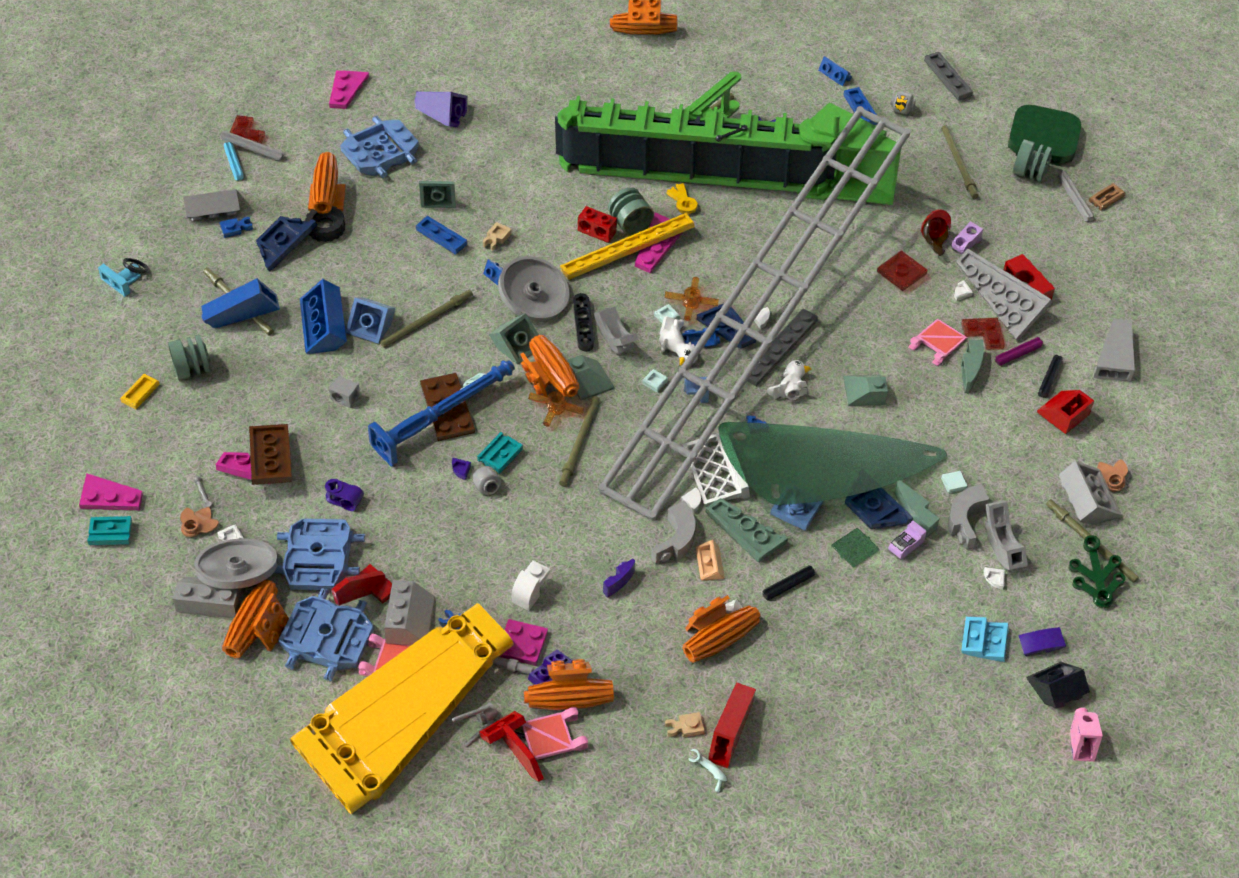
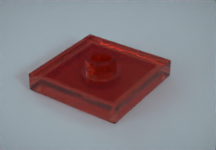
M902 250L877 267L879 274L902 291L924 277L928 271Z

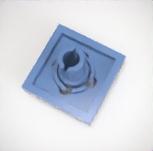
M788 483L772 507L770 514L806 531L822 506L824 499Z

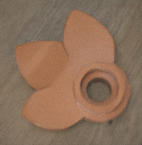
M1122 459L1117 461L1114 466L1104 462L1098 463L1097 468L1100 469L1109 490L1113 492L1122 490L1125 487V477L1128 474L1126 463Z
M186 507L180 515V520L183 523L181 531L186 537H195L199 533H209L219 524L218 520L211 519L209 507L196 512Z

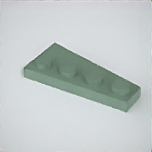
M722 498L706 507V513L758 563L788 542L787 536L779 535L770 526L767 525L765 527L758 523L756 518L741 513V509Z

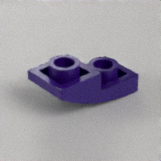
M634 559L620 563L616 567V575L608 577L603 582V593L607 598L618 592L631 579L635 572Z
M1060 627L1018 635L1025 656L1042 651L1049 653L1066 647Z
M556 649L544 658L541 666L529 673L528 680L533 684L552 681L548 674L547 665H551L552 661H564V664L572 663V660Z

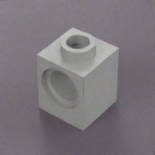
M338 376L335 382H332L329 386L331 400L349 408L352 407L360 396L359 384L341 376Z

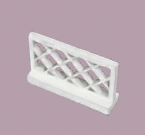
M726 427L719 428V433L709 437L697 455L696 460L690 466L705 507L720 498L727 501L740 496L743 499L750 497L747 481ZM699 439L682 445L687 449L693 448ZM716 440L718 442L715 449L707 446L709 442ZM704 450L712 453L709 459L701 457ZM716 455L724 458L721 464L713 461ZM697 461L706 463L702 470L695 467ZM710 465L718 468L715 474L706 472ZM721 470L729 472L726 479L718 476ZM703 475L711 478L708 485L700 482ZM715 480L723 483L720 489L712 487ZM727 485L736 489V491L727 493L724 490ZM708 491L717 493L715 498L707 500L706 494Z

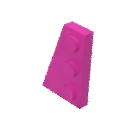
M336 70L329 108L346 109L354 99L358 89H361L363 86V82L369 78V72Z
M224 452L216 463V470L251 479V458L248 453Z
M86 473L79 506L80 509L140 511L143 493L141 490Z

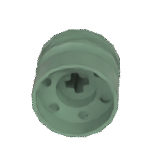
M1024 139L1014 164L1013 174L1024 176L1027 170H1030V179H1033L1035 173H1038L1036 181L1041 182L1050 166L1052 148L1047 147L1044 154V145H1040L1038 151H1035V142Z
M633 187L620 190L611 198L608 204L609 213L617 218L618 225L628 235L645 230L654 218V211L651 206L645 201L640 192Z
M200 334L195 335L196 344L192 343L191 337H187L188 346L186 347L183 346L180 339L168 342L178 380L190 378L191 368H194L197 375H201L199 366H203L205 373L210 372L208 351Z

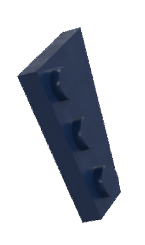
M723 304L697 314L696 320L708 327ZM731 306L725 316L743 324L744 321ZM722 322L716 328H719L717 334L729 342L732 341L738 330ZM745 334L737 347L740 349L756 343L757 340Z

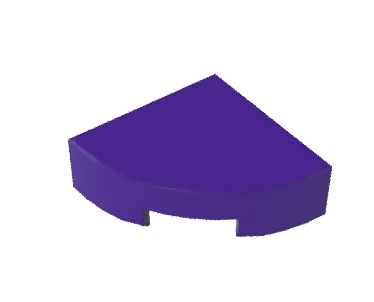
M452 458V469L455 475L465 480L470 470L471 462Z

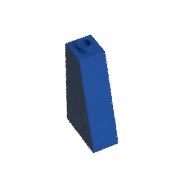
M256 278L202 305L203 314L201 316L206 324L213 328H218L277 311L280 307L277 294Z

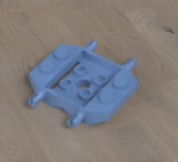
M376 115V117L372 118L376 125L352 134L348 128L343 131L347 138L340 145L341 151L360 173L371 176L379 174L384 178L388 174L386 171L392 165H400L407 161L414 165L417 162L414 155L419 147V142L400 120L382 121ZM386 134H388L393 139V141L401 148L403 152H400L398 150L396 145H394L390 141Z
M301 519L290 526L289 532H277V540H288V550L285 554L283 565H277L274 573L285 574L290 589L321 590L324 588V590H331L345 579L346 576L360 575V567H348L351 543L365 542L366 535L354 534L346 520ZM316 547L322 548L319 552L312 551ZM295 565L303 567L322 566L325 568L334 566V569L295 568Z
M322 588L318 597L311 596L296 603L279 638V644L289 654L285 664L286 668L293 670L297 659L300 658L328 667L324 679L332 681L337 670L357 668L369 642L368 638L373 633L374 626L363 613L367 605L366 601L363 600L362 602V600H359L356 608L337 606L326 600L329 591L327 589L324 591V588ZM350 620L353 621L339 653L335 654ZM325 627L331 629L328 634L320 633L321 629Z

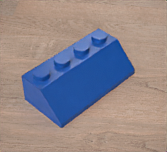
M322 279L300 298L306 354L336 351L347 342L340 287Z

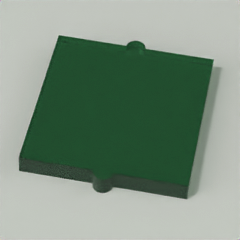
M858 528L831 545L840 554V558H844L853 568L879 551V548L870 540V537L866 536Z

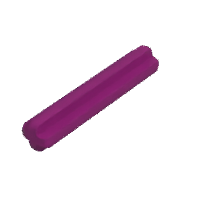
M1036 337L997 355L995 362L999 366L1042 347L1043 341L1040 337Z

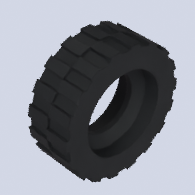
M332 206L331 211L325 214L318 213L315 209H311L307 213L306 222L314 220L317 223L324 219L334 221V225L327 228L316 226L308 234L312 239L319 242H327L338 239L343 235L345 231L344 214L337 207Z

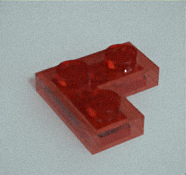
M236 116L230 133L262 144L265 138V131L251 129L254 123L253 117Z
M998 317L962 319L961 325L964 336H983L986 350L1004 349L1005 343Z

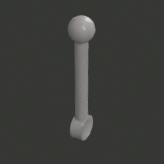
M195 476L193 480L197 483L205 502L204 507L211 508L212 502L208 501L201 484V477Z

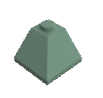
M419 181L421 207L456 208L454 181Z
M526 313L502 324L489 334L497 349L516 364L522 361L521 353H524L526 357L532 354L529 342H531L532 338L539 335Z
M583 355L567 360L579 383L577 396L580 401L614 389V385L597 360Z
M881 374L843 376L848 406L886 404L888 387L885 376Z

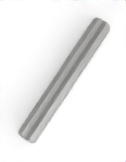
M225 130L221 132L220 138L224 141L282 161L284 157L282 151Z
M1060 171L1057 177L1085 222L1093 221L1094 215L1071 178L1066 171Z

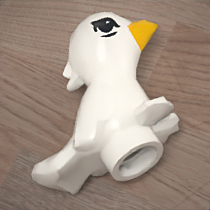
M675 319L671 330L663 329L659 342L661 343V352L663 353L666 349L676 352L679 356V366H682L695 346L691 342L688 344L684 343L680 329L685 322L682 319Z
M799 360L791 361L783 371L785 378L779 385L767 388V393L773 399H777L780 396L789 400L798 399L800 396L807 394V388H803L807 387L806 381H802L801 378L812 368L805 366Z

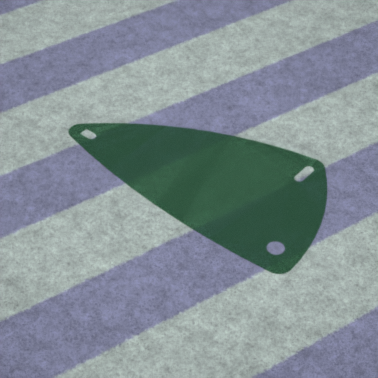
M724 422L718 427L723 449L735 470L755 492L774 505L818 502L868 492L911 477L933 466L947 456L944 449L936 446L852 431L748 422ZM741 432L746 435V439L743 441L736 440L733 434ZM923 451H934L936 456L924 455ZM772 484L779 486V498L772 496Z

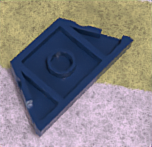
M280 216L256 240L267 270L269 272L273 270L317 226V223L314 220L306 222L302 221L301 218Z
M863 469L860 470L857 480L852 485L851 491L845 499V504L870 529L910 524L913 521V517Z

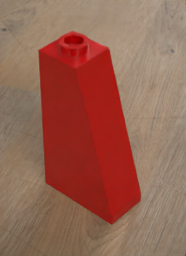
M736 682L713 733L708 760L714 764L728 769L753 705L755 688Z

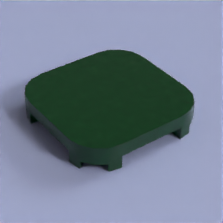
M1023 105L1015 112L1008 140V148L1015 152V156H1017L1024 139L1035 142V151H1038L1040 145H1044V154L1047 147H1051V160L1056 161L1055 165L1062 166V163L1072 162L1074 159L1082 127L1081 121L1077 116L1069 112L1037 105Z

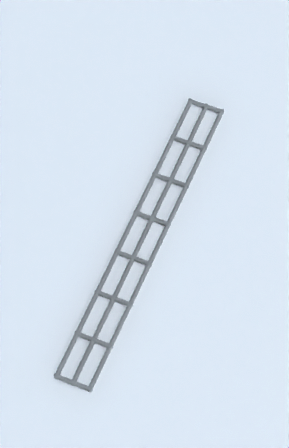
M862 106L857 107L847 125L823 157V160L793 204L788 208V211L756 258L753 259V262L719 312L716 313L713 321L678 369V372L646 419L639 426V429L607 476L599 484L600 493H604L624 504L625 507L637 511L652 521L656 520L658 514L693 461L696 460L697 455L731 404L735 401L738 393L768 348L772 345V342L805 292L808 291L809 286L839 241L843 238V235L874 188L877 187L878 182L906 140L910 137V129H905L888 121L885 117L875 115L865 110ZM860 116L878 123L849 167L832 159ZM884 127L901 134V137L873 178L856 171V168ZM829 165L843 172L844 175L815 218L797 209L826 166ZM852 176L868 184V186L838 230L821 222V220ZM792 216H795L810 225L780 270H777L763 263L762 260ZM816 228L834 235L804 282L786 274ZM759 268L775 277L745 322L741 324L725 315L756 269ZM783 280L799 288V290L766 337L749 327L780 281ZM722 322L738 330V332L708 377L704 380L687 370L719 323ZM746 334L763 344L729 393L712 383ZM682 378L701 386L667 437L649 429V426ZM708 390L724 398L725 401L692 451L675 443L674 439ZM646 435L662 445L627 497L608 486L642 436ZM670 448L687 458L651 511L633 500L667 449Z

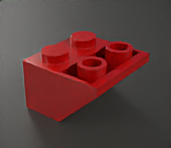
M1081 390L1060 391L1040 407L1037 413L1067 434L1090 415L1094 400Z

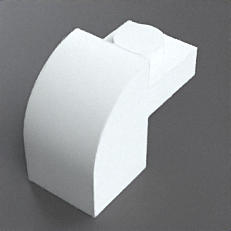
M532 560L527 569L520 572L514 583L511 595L512 603L529 611L540 597V587L549 576L550 569Z

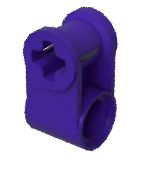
M330 479L325 484V490L327 491L325 495L326 501L348 511H355L364 496V491L360 487L338 479Z

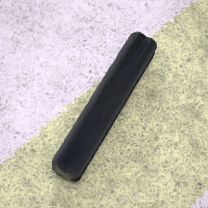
M1057 354L1053 356L1040 386L1039 397H1048L1062 364V356Z
M808 565L765 588L762 595L766 600H771L813 577L815 570L811 565Z

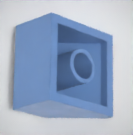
M363 297L354 298L346 333L379 344L392 324L396 308Z

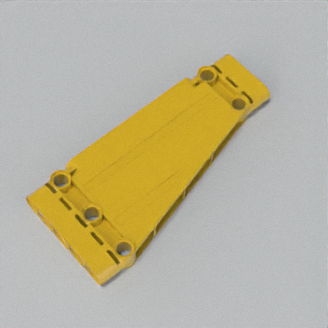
M477 603L460 616H452L445 627H436L328 705L324 714L314 715L309 725L289 739L294 748L310 764V767L322 779L330 791L335 794L346 810L353 814L370 800H376L382 796L478 680L493 665V660L514 646V643L507 632ZM325 725L324 728L318 729V727ZM345 755H351L348 758H343ZM372 784L377 785L374 788H368Z

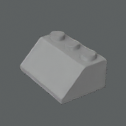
M237 189L183 197L187 218L191 217V221L200 220L203 215H208L209 218L219 217V213L226 212L227 216L235 215L240 210Z
M1074 461L1059 474L1062 481L1061 484L1067 491L1068 499L1076 511V517L1081 522L1097 524L1122 515L1100 469Z
M186 576L177 582L173 602L176 612L234 618L240 608L245 587L237 589L215 588L204 584L197 577Z
M393 580L384 626L385 643L412 645L428 634L435 596L413 581Z

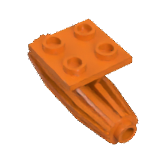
M629 0L628 12L613 15V18H610V28H613L615 32L627 34H664L677 31L678 17L675 14L661 12V0Z
M323 152L319 155L314 169L313 184L310 187L308 211L315 209L318 213L325 214L331 211L332 206L344 211L346 184H337V159L331 152Z
M544 335L532 338L531 342H529V347L535 361L530 362L524 353L520 355L523 360L521 366L527 372L525 376L530 384H534L533 387L537 395H542L545 401L548 400L545 388L551 383L563 396H575L579 390V383L572 367L562 353Z
M264 580L258 583L243 601L229 626L222 646V650L226 655L240 658L257 637L262 641L267 651L270 652L278 642L289 618L276 597L278 590L273 581Z
M728 595L722 599L720 596L709 603L710 606L704 608V606L698 608L693 612L694 615L688 619L689 623L685 628L687 632L694 627L699 630L683 644L682 649L686 658L692 663L719 653L742 639L759 623V618L761 617L759 610L748 605L727 613L725 604L730 599Z
M585 659L572 660V663L564 664V661H552L551 665H547L548 674L552 681L528 686V691H524V704L529 703V708L537 709L589 708L614 702L612 680L587 678L588 674L592 673V668L589 662H585Z

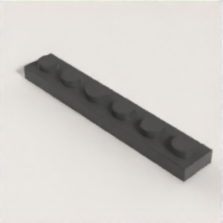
M803 308L774 339L747 382L757 387L818 321V316Z

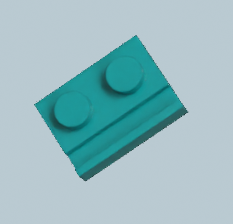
M500 432L477 456V461L483 462L485 466L492 467L500 474L523 450V444L509 436H504Z
M131 516L91 517L88 532L89 538L87 539L88 545L129 544L132 527Z

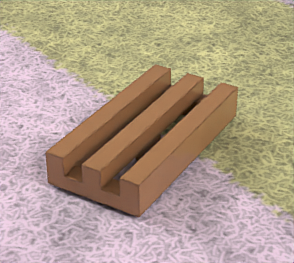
M1112 183L1091 196L1089 202H1093L1094 206H1098L1099 210L1102 211L1123 198L1126 192Z

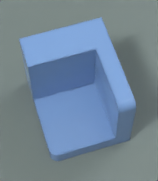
M685 379L684 392L687 395L696 394L701 386ZM708 390L700 400L701 403H708Z

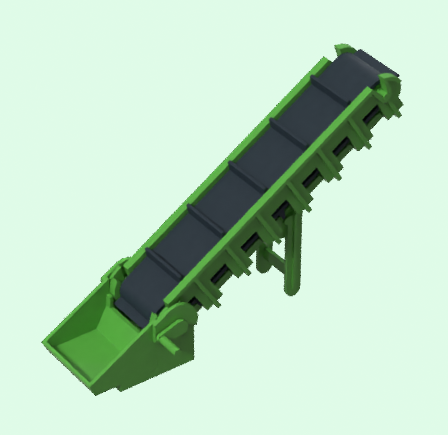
M733 71L690 106L683 109V104H680L679 109L672 108V113L655 112V107L649 106V101H645V106L638 105L637 110L621 109V104H615V98H611L610 103H604L603 108L587 106V101H581L580 96L577 95L576 100H570L569 106L563 108L558 113V117L555 116L556 154L559 155L560 166L567 172L572 164H577L579 173L793 191L799 194L853 114L829 102L811 119L807 118L801 124H794L793 118H786L787 113H783V117H776L775 122L758 121L759 115H752V110L748 111V115L741 114V119L729 118L740 107L738 101L730 100V89L741 80V74ZM721 97V108L714 107L713 111L709 106ZM859 118L832 159L849 167L876 126ZM741 125L748 126L746 132L741 131L723 138L720 142L716 141L717 135H724L739 129ZM881 131L856 168V171L870 178L875 176L897 143L886 137L887 131ZM901 149L866 202L893 205ZM827 165L805 198L825 200L830 196L844 173ZM851 176L836 199L858 201L868 184Z

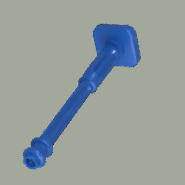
M502 360L500 366H492L491 371L433 407L428 406L425 410L407 418L389 432L384 431L377 422L369 424L368 434L372 448L390 467L397 464V444L416 435L431 423L437 421L439 416L494 382L503 381L504 376H511L513 370H515L513 363L510 360Z

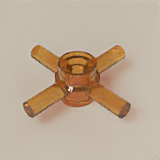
M698 277L692 278L691 287L686 288L684 294L665 291L664 298L683 302L686 308L684 316L686 321L691 320L693 310L697 309L699 304L718 306L719 299L702 297L700 295Z
M559 391L551 392L548 397L530 392L528 397L529 400L546 404L548 413L543 421V425L546 427L550 426L555 415H561L564 410L580 415L584 412V407L566 403L565 396Z

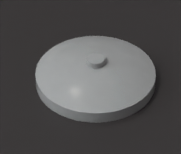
M523 256L511 260L502 270L498 280L499 293L505 305L518 316L526 313L530 321L545 322L556 318L564 310L569 300V287L564 275L553 264L538 257Z
M241 538L225 540L208 546L197 555L194 567L197 578L204 584L215 588L237 589L252 586L266 580L275 572L278 562L276 551L269 544L255 539Z

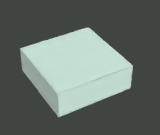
M669 304L654 312V316L661 323H663L665 316L677 320L680 319V315Z
M653 369L642 380V384L658 392L668 382V377Z
M961 471L942 474L941 479L948 494L967 489V484Z

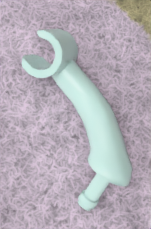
M692 749L691 751H695L698 757L697 759L688 758L689 761L700 763L714 775V778L718 779L715 791L719 792L722 781H727L726 776L713 762L703 757L699 749Z

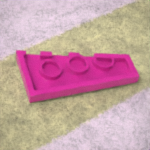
M655 213L649 228L670 219ZM682 233L641 249L635 261V267L651 273Z

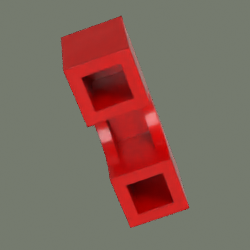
M1023 254L1005 261L1004 271L1020 281L1028 283L1027 285L1052 300L1055 291L1054 286Z

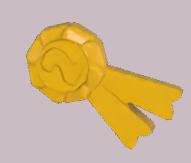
M684 183L676 184V189L671 187V189L667 190V195L677 201L676 208L680 213H687L689 215L696 212L698 203L694 198L687 197Z

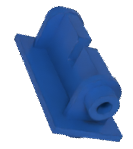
M826 56L823 57L818 71L841 86L844 85L846 80H851L850 72Z
M488 259L483 274L498 285L503 268L497 262L494 263Z
M704 328L702 331H695L694 329L685 331L682 334L685 340L684 343L688 344L691 342L695 346L707 328ZM719 328L715 329L704 347L720 344L719 336L716 337Z

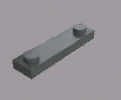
M940 52L925 56L924 61L958 101L972 96V89Z

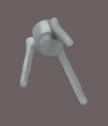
M489 702L476 710L454 717L452 721L457 722L476 715L480 723H486L479 730L481 731L495 723L494 719L498 717V713L494 705ZM479 731L465 743V747H468L480 736Z

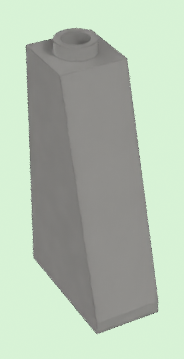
M1113 319L1093 378L1131 382L1135 371L1132 321Z

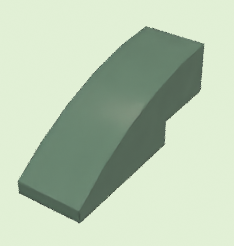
M968 340L966 354H963L961 361L964 393L970 392L978 378L984 352L983 340Z
M898 480L895 488V496L898 503L913 517L914 522L927 531L925 537L928 538L937 530L940 518L928 510L930 502L901 480Z

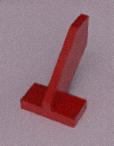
M369 564L360 572V575L346 577L331 590L334 601L339 606L370 594L383 604L390 599L392 583L385 577L382 571H378Z
M513 711L479 731L482 740L489 744L502 738L533 779L538 782L544 779L535 756L514 732L515 729L526 723L523 715Z

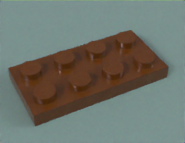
M457 373L420 380V386L427 407H433L461 389ZM466 400L439 416L438 420L432 423L438 441L475 433Z
M288 424L249 426L252 485L292 482Z

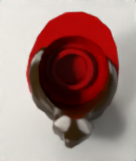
M942 209L932 211L921 226V233L924 239L932 245L934 252L938 256H942L945 252L942 245L947 242L951 228V216Z

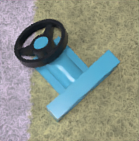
M125 258L123 260V265L126 268L118 274L103 263L98 267L101 279L124 297L130 294L129 285L141 277L139 273H146L148 270V266L145 263L133 258Z

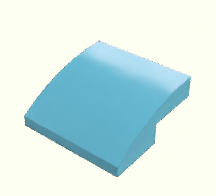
M966 617L962 653L1005 662L1009 632L1008 623L987 622V617Z

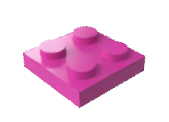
M508 619L505 631L511 637L514 646L499 657L509 660L512 658L521 663L536 666L548 633V628Z

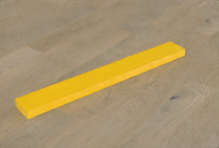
M684 213L560 265V268L566 278L570 280L694 228L695 225L688 214Z

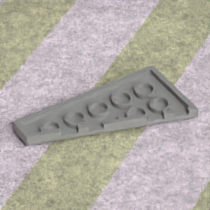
M969 249L956 261L963 273L1017 342L1052 303L1051 299Z

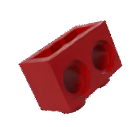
M585 206L578 216V231L609 243L617 232V218Z

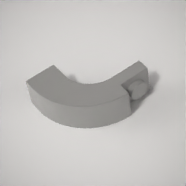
M616 306L594 313L601 334L615 353L635 348L634 341L639 340L637 333H628L620 321Z
M982 484L969 487L959 493L952 503L948 517L950 535H957L959 542L963 543L966 550L972 549L976 541V535L967 517L973 513L985 511L986 504L989 502V497Z
M1002 500L986 504L988 520L985 521L986 531L998 561L1008 570L1028 566L1026 548L1017 542L1011 530L1007 501Z
M685 501L668 508L667 520L673 526L676 533L669 540L652 548L651 559L655 564L661 561L666 562L671 556L678 561L689 552L693 545L695 517Z

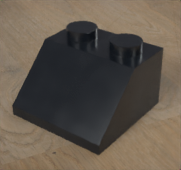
M1064 662L1056 663L1026 677L1044 704L1053 708H1062L1066 705L1065 703L1083 698V695L1090 692L1084 669Z

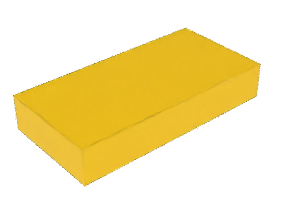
M143 374L120 400L122 403L137 409L160 383L158 380Z

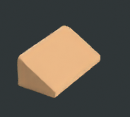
M714 540L696 546L701 580L724 579L719 545Z

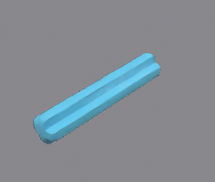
M225 142L224 149L234 179L236 181L243 180V172L233 143Z

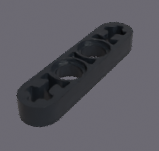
M578 293L573 297L577 346L581 351L587 352L594 348L590 301L588 295ZM580 300L583 301L582 307H580ZM584 313L587 317L581 318L578 315ZM587 327L589 330L584 332L580 328ZM586 337L588 344H584V338Z

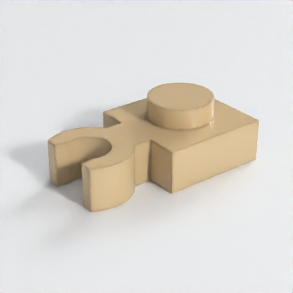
M496 222L487 232V237L483 239V247L491 244V250H495L497 243L503 244L512 234L511 228Z
M700 712L679 715V721L673 719L665 721V727L672 726L674 728L667 731L668 737H674L682 732L683 737L704 734Z

